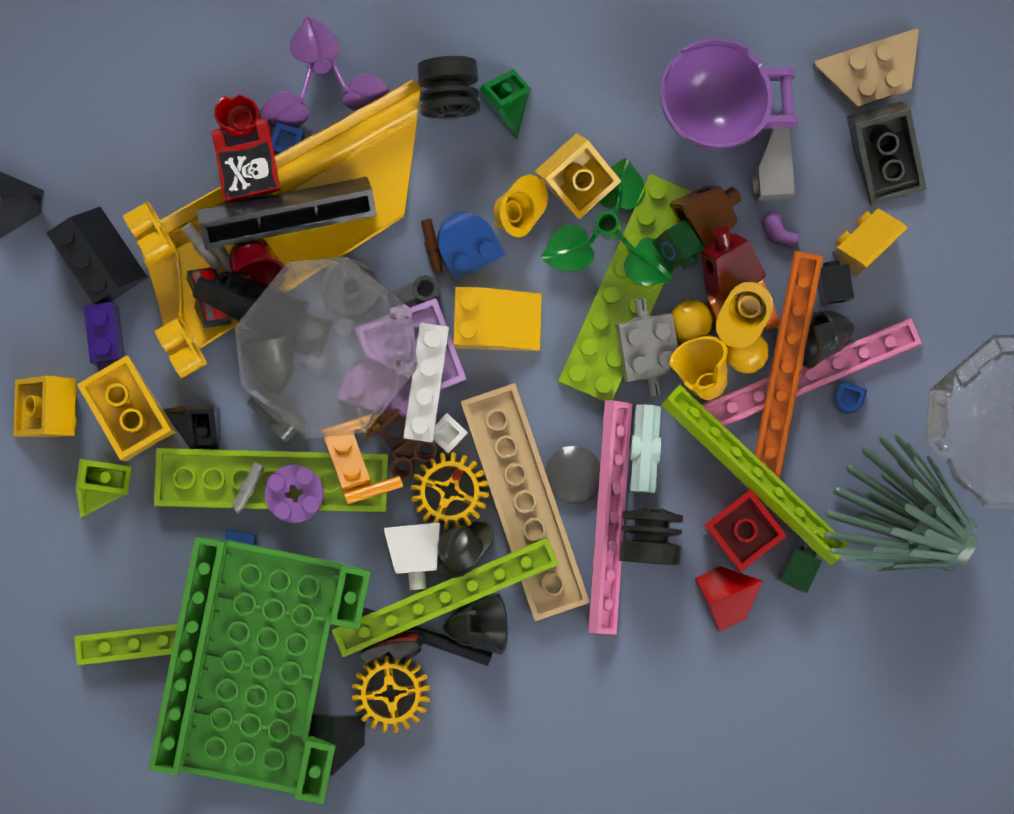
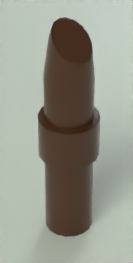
M432 219L422 220L424 244L432 269L435 272L441 273L442 261L437 247Z

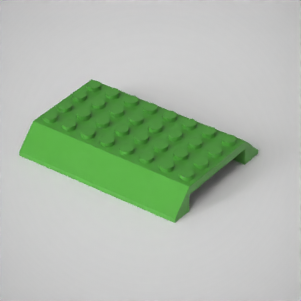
M195 536L148 770L178 776L180 772H186L293 793L295 794L294 799L324 805L336 745L309 735L331 624L359 630L371 571L342 562L232 540Z

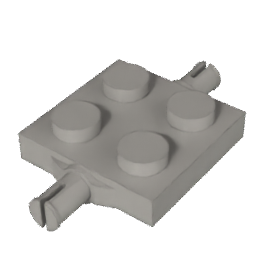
M640 298L634 300L637 317H634L629 322L615 324L624 381L627 382L639 379L647 380L649 396H657L662 394L659 378L667 373L675 372L669 365L670 357L678 347L673 314L670 313L658 316L649 315L647 299Z

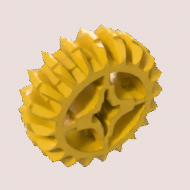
M455 452L451 453V461H446L444 453H440L441 462L436 464L435 459L430 458L432 465L430 469L421 464L420 469L425 472V475L423 477L419 474L414 475V479L421 481L420 486L411 485V490L420 491V495L411 498L412 502H422V505L415 509L416 512L420 513L426 509L427 513L422 519L427 522L433 516L435 518L433 523H439L440 520L444 521L443 528L445 531L449 530V522H454L455 528L460 527L459 520L464 519L467 526H470L471 521L467 516L472 514L478 519L480 514L475 511L476 506L481 509L486 508V504L479 502L480 497H489V493L480 492V488L488 486V481H478V478L485 474L484 471L480 470L474 474L473 470L476 468L477 463L473 461L467 467L465 465L468 459L466 455L462 456L460 463L456 462L457 456ZM455 468L450 479L445 482L431 479L441 469ZM463 472L471 478L474 484V497L464 493L459 487ZM451 484H454L455 491L459 495L464 496V498L451 496L449 499H446L445 492L441 488L436 487V485L449 487ZM427 486L440 493L441 499L437 511L433 510L427 501ZM454 501L469 504V507L462 513L451 516L445 515L449 505Z
M386 655L382 664L377 659L373 660L376 666L374 668L368 663L363 665V668L368 672L367 675L361 672L356 674V677L363 682L362 684L354 683L352 685L353 689L361 690V694L353 695L352 700L362 701V704L358 705L355 710L360 712L365 708L367 713L361 718L363 722L367 721L370 716L374 718L371 728L375 729L378 723L382 722V732H387L388 724H393V731L397 733L399 732L398 723L402 722L407 730L410 728L408 718H411L416 723L420 721L418 715L415 714L416 710L424 714L426 713L427 709L420 705V702H430L431 698L423 696L422 691H429L431 686H421L420 682L427 679L428 676L427 674H422L419 677L416 675V672L421 668L420 664H417L413 669L408 667L412 662V658L406 659L405 663L402 664L400 663L401 658L390 662V655L388 657ZM393 668L406 673L414 685L402 686L398 684L393 674ZM384 669L383 687L378 690L368 691V685L372 677ZM388 685H393L395 690L407 691L396 695L394 701H390L389 696L377 695L386 691L389 687ZM416 694L411 709L399 716L398 703L400 698ZM369 700L384 701L387 704L390 717L378 713L371 706Z

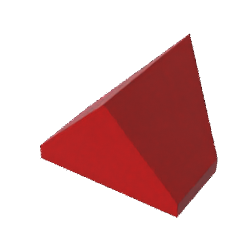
M722 566L695 578L718 631L747 618L763 583V580Z

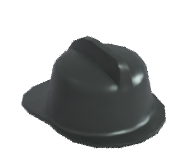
M475 521L471 522L470 526L465 524L444 532L438 541L437 566L440 572L446 577L451 578L462 577L471 572L494 540L492 527L485 522Z

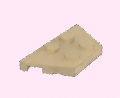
M915 28L814 61V69L822 72L831 81V85L838 92L843 93L846 96V100L856 109L909 92L912 89L919 30Z

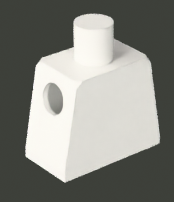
M440 523L384 528L395 573H408L409 590L427 589L425 571H435L438 568Z

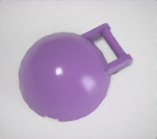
M709 38L698 40L683 47L681 53L672 62L669 61L665 68L660 89L663 113L673 130L690 144L710 150L732 149L752 140L762 129L793 128L798 126V117L794 115L792 79L795 78V70L790 67L763 68L761 61L748 51V46L731 39ZM770 81H780L783 115H770L773 102Z

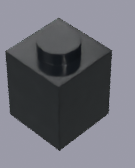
M840 261L823 263L818 282L821 306L850 302L854 298L849 264L840 265Z

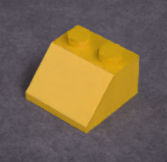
M577 133L534 171L548 189L577 219H581L621 182L589 140Z
M879 208L873 214L866 211L855 222L859 227L852 234L847 230L835 241L838 247L833 253L843 264H849L850 271L856 277L908 228L904 223Z
M39 376L15 379L13 437L75 436L77 425L75 404L78 394L76 378Z

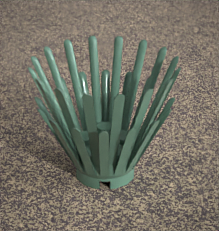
M895 435L896 442L932 488L886 438L879 437L880 443L913 480L912 485L868 447L862 448V452L884 471L881 477L912 503L853 465H847L846 471L876 490L877 492L870 490L868 497L882 506L840 487H835L833 492L841 498L898 524L864 512L859 513L858 518L828 510L826 511V516L833 520L906 542L863 534L852 536L826 532L824 536L827 539L874 547L873 551L832 548L829 552L832 554L856 556H845L840 559L841 561L892 562L871 563L863 567L865 569H878L876 572L933 567L953 571L954 569L950 566L954 563L963 566L971 557L977 545L978 537L972 534V526L978 529V524L974 519L966 515L938 465L936 466L929 455L927 456L928 463L939 481L911 444L907 442L906 445L900 436Z

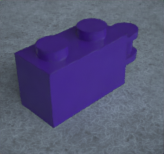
M113 302L84 306L89 359L91 364L98 367V372L125 357L119 306Z

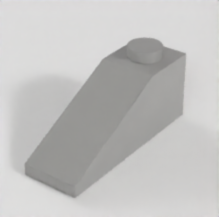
M776 128L772 130L755 176H751L752 193H757V201L791 199L795 194L790 128Z

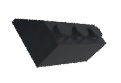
M101 207L69 217L46 233L93 304L112 302L148 278Z

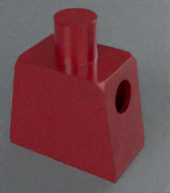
M727 226L718 227L713 230L712 234L715 243L705 248L701 253L706 293L722 302L727 299L735 286L743 282L756 283L765 278L766 274L751 243L747 239L736 233L731 234Z

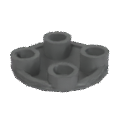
M579 446L564 447L556 451L548 460L545 472L552 493L558 499L568 503L583 502L592 497L599 489L600 463L597 457L588 449Z

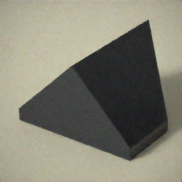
M1 171L0 238L38 216L42 212L44 190Z
M180 406L163 409L190 449L220 450L219 408L216 406Z
M313 714L309 735L336 745L330 771L331 777L365 745L366 721L363 722L361 720L363 715Z

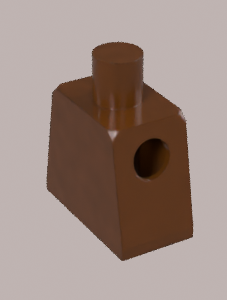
M705 186L672 201L669 205L678 222L687 220L704 248H707L715 243L712 234L714 229L722 226H727L731 229L737 223L738 218L732 207L741 201V195L734 187L724 191L720 186Z

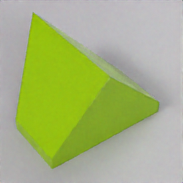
M80 459L76 482L80 518L123 495H128L132 467Z

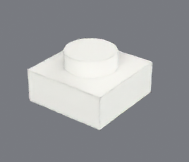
M446 413L435 425L433 440L449 454L468 432Z

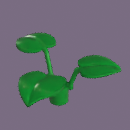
M627 158L611 167L621 182L600 200V204L607 208H615L614 210L603 212L597 217V229L593 230L591 238L588 239L587 233L582 227L568 224L554 232L541 254L543 261L553 268L561 271L577 272L588 267L594 260L595 254L590 245L595 242L599 235L609 240L618 237L632 252L626 257L624 262L626 275L632 282L641 286H652L668 283L673 277V271H670L652 243L655 240L654 238L646 237L641 239L635 248L621 232V224L616 214L620 211V208L624 210L634 209L642 202L645 195L643 179ZM643 188H644V192H643V194H642L640 200L638 201V199H639V197H640V194H641V192H642V190H643Z

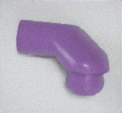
M769 211L763 219V226L768 238L773 242L795 248L799 234L786 231L781 222L780 213Z

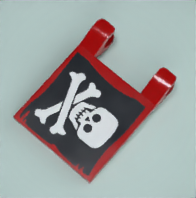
M266 118L256 121L260 140L228 147L227 138L223 134L222 129H216L211 132L225 203L281 191L271 127Z

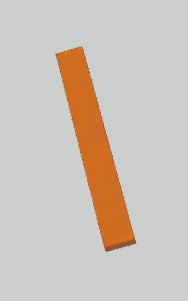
M799 251L793 252L754 455L779 479L823 256Z

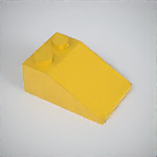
M455 287L453 342L455 349L540 351L542 294L493 288Z
M129 355L77 384L113 449L122 461H129L176 433L163 408Z

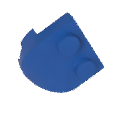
M457 212L447 217L440 225L437 235L438 251L455 282L506 255L492 227L476 214Z

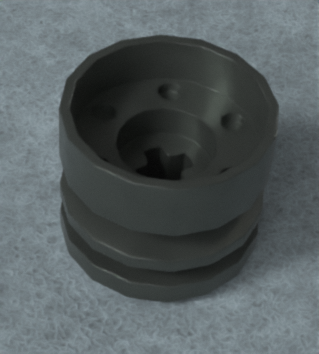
M441 56L418 63V84L423 88H428L419 95L420 101L423 102L420 106L421 115L437 119H456L470 116L480 111V101L477 100L479 90L470 87L478 81L477 61L474 58L467 56Z
M656 508L622 511V519L635 520V525L621 526L622 531L634 534V540L620 542L619 561L680 565L681 546L668 541L669 536L682 534V530L669 528L670 523H683V515L675 514L666 509Z

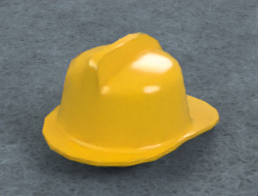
M530 174L521 176L516 180L507 193L496 200L493 207L495 219L493 225L496 228H502L513 237L520 238L526 236L547 207L548 192L544 182L539 177Z
M743 282L735 286L728 295L716 320L717 334L720 340L725 342L727 346L736 349L746 348L754 344L760 337L774 308L773 298L764 286L755 282Z

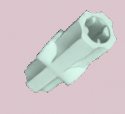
M636 405L634 435L631 437L630 461H632L630 492L655 493L657 463L660 462L661 437H659L661 406Z

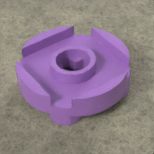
M287 465L278 469L268 478L265 488V500L269 510L278 519L289 523H302L311 519L319 510L324 500V488L320 478L309 468L301 465ZM291 486H295L297 490L302 489L303 495L298 496L297 502H293L292 498H287V493L290 492Z

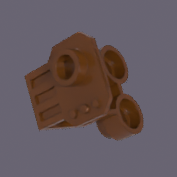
M388 409L376 418L377 422L368 429L365 438H369L378 431L392 449L391 455L394 459L391 464V472L393 476H400L401 480H404L413 474L415 467L413 460L415 458L420 462L427 463L430 462V458L434 459L436 457L437 444L434 440L431 443L404 439L406 420L399 413V409ZM398 422L402 425L403 433L400 437L392 438L387 434L386 427L389 423ZM423 444H428L431 447V451L424 453L420 447ZM405 461L409 467L406 470H401L398 467V463Z

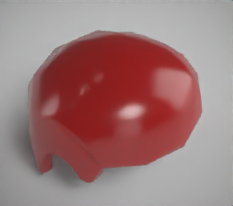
M242 94L231 98L223 96L214 108V118L220 129L227 135L244 137L252 134L257 129L256 121L260 119V110L254 100Z

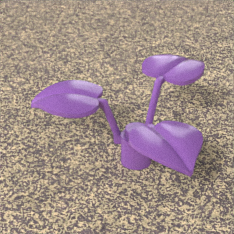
M307 15L290 41L291 54L299 61L309 63L301 94L298 98L289 91L274 94L264 104L260 116L261 119L266 118L268 124L273 127L276 126L277 122L295 128L303 125L309 117V108L301 102L305 99L313 71L318 74H325L330 69H333L342 89L346 91L342 97V102L353 111L364 107L391 92V90L381 78L371 74L358 75L347 85L337 67V62L333 60L339 52L337 38L325 25Z

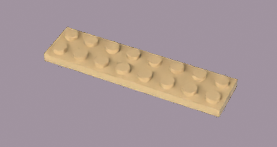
M513 383L460 401L511 553L548 537L559 563L557 566L521 581L534 621L590 603L516 384Z

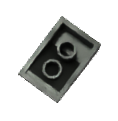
M899 101L847 116L853 148L871 205L927 189L911 109L904 102Z

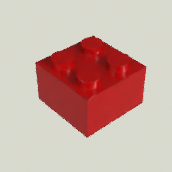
M751 489L743 493L702 525L703 529L737 572L743 571L787 536Z

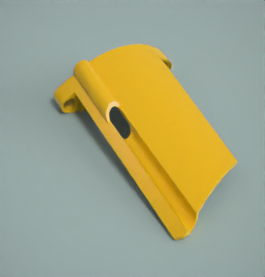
M410 80L275 156L281 191L272 192L269 196L367 177L372 187L377 216L263 238L287 269L286 279L275 290L285 294L404 217L418 117L419 95L421 93V86L417 82ZM221 186L161 220L149 201L122 215L142 251L159 305L163 326L154 332L180 378H184L207 365L200 349L241 323L231 317V324L203 328L194 308L196 299L193 297L192 290L186 279L187 271L209 268L211 266L194 249V245L182 231V228L191 223L202 237L197 210L236 203V201L224 202ZM233 245L224 246L229 255ZM223 268L216 270L218 275L225 272ZM248 275V276H243V277H245V278L251 280L250 275Z

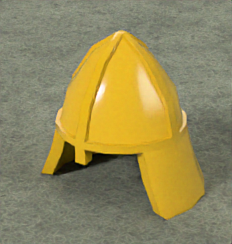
M712 336L696 337L684 342L672 353L669 365L682 379L685 387L696 396H699V398L705 401L714 400L723 394L728 384V349L725 342L719 338Z

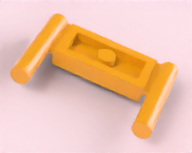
M376 412L321 429L347 505L403 487L400 476L371 485L370 477L353 431L371 426L377 422L376 418L378 416Z

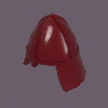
M265 239L233 244L229 258V267L232 273L243 276L250 275L252 281L273 289L281 286L286 279L287 269Z

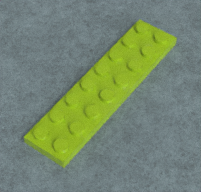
M649 174L638 201L645 189L644 198L634 208L623 235L635 248L643 238H658L665 230L679 223L669 203L692 193V191ZM621 240L558 380L559 383L604 403L605 400H613L623 378L615 324L629 322L634 317H637L635 299H647L648 314L650 315L664 284L641 286L628 278L624 262L626 257L632 252Z
M156 448L154 506L233 509L232 505L240 491L239 488L243 480L245 481L254 462H257L265 468L255 485L256 488L252 496L249 497L243 509H269L265 500V488L268 478L284 466L301 465L312 470L323 484L324 500L318 511L387 513V492L348 505L346 504L329 453ZM361 453L371 485L388 480L389 455ZM291 486L290 492L287 493V498H292L293 502H297L298 496L303 495L302 489L297 490L295 486Z

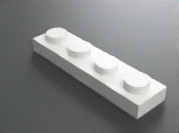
M420 323L404 439L433 443L449 327Z

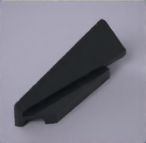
M229 271L220 273L216 279L208 280L203 276L199 277L193 292L194 298L211 305L271 339L294 334L293 350L313 361L319 360L333 321L306 314L310 303Z

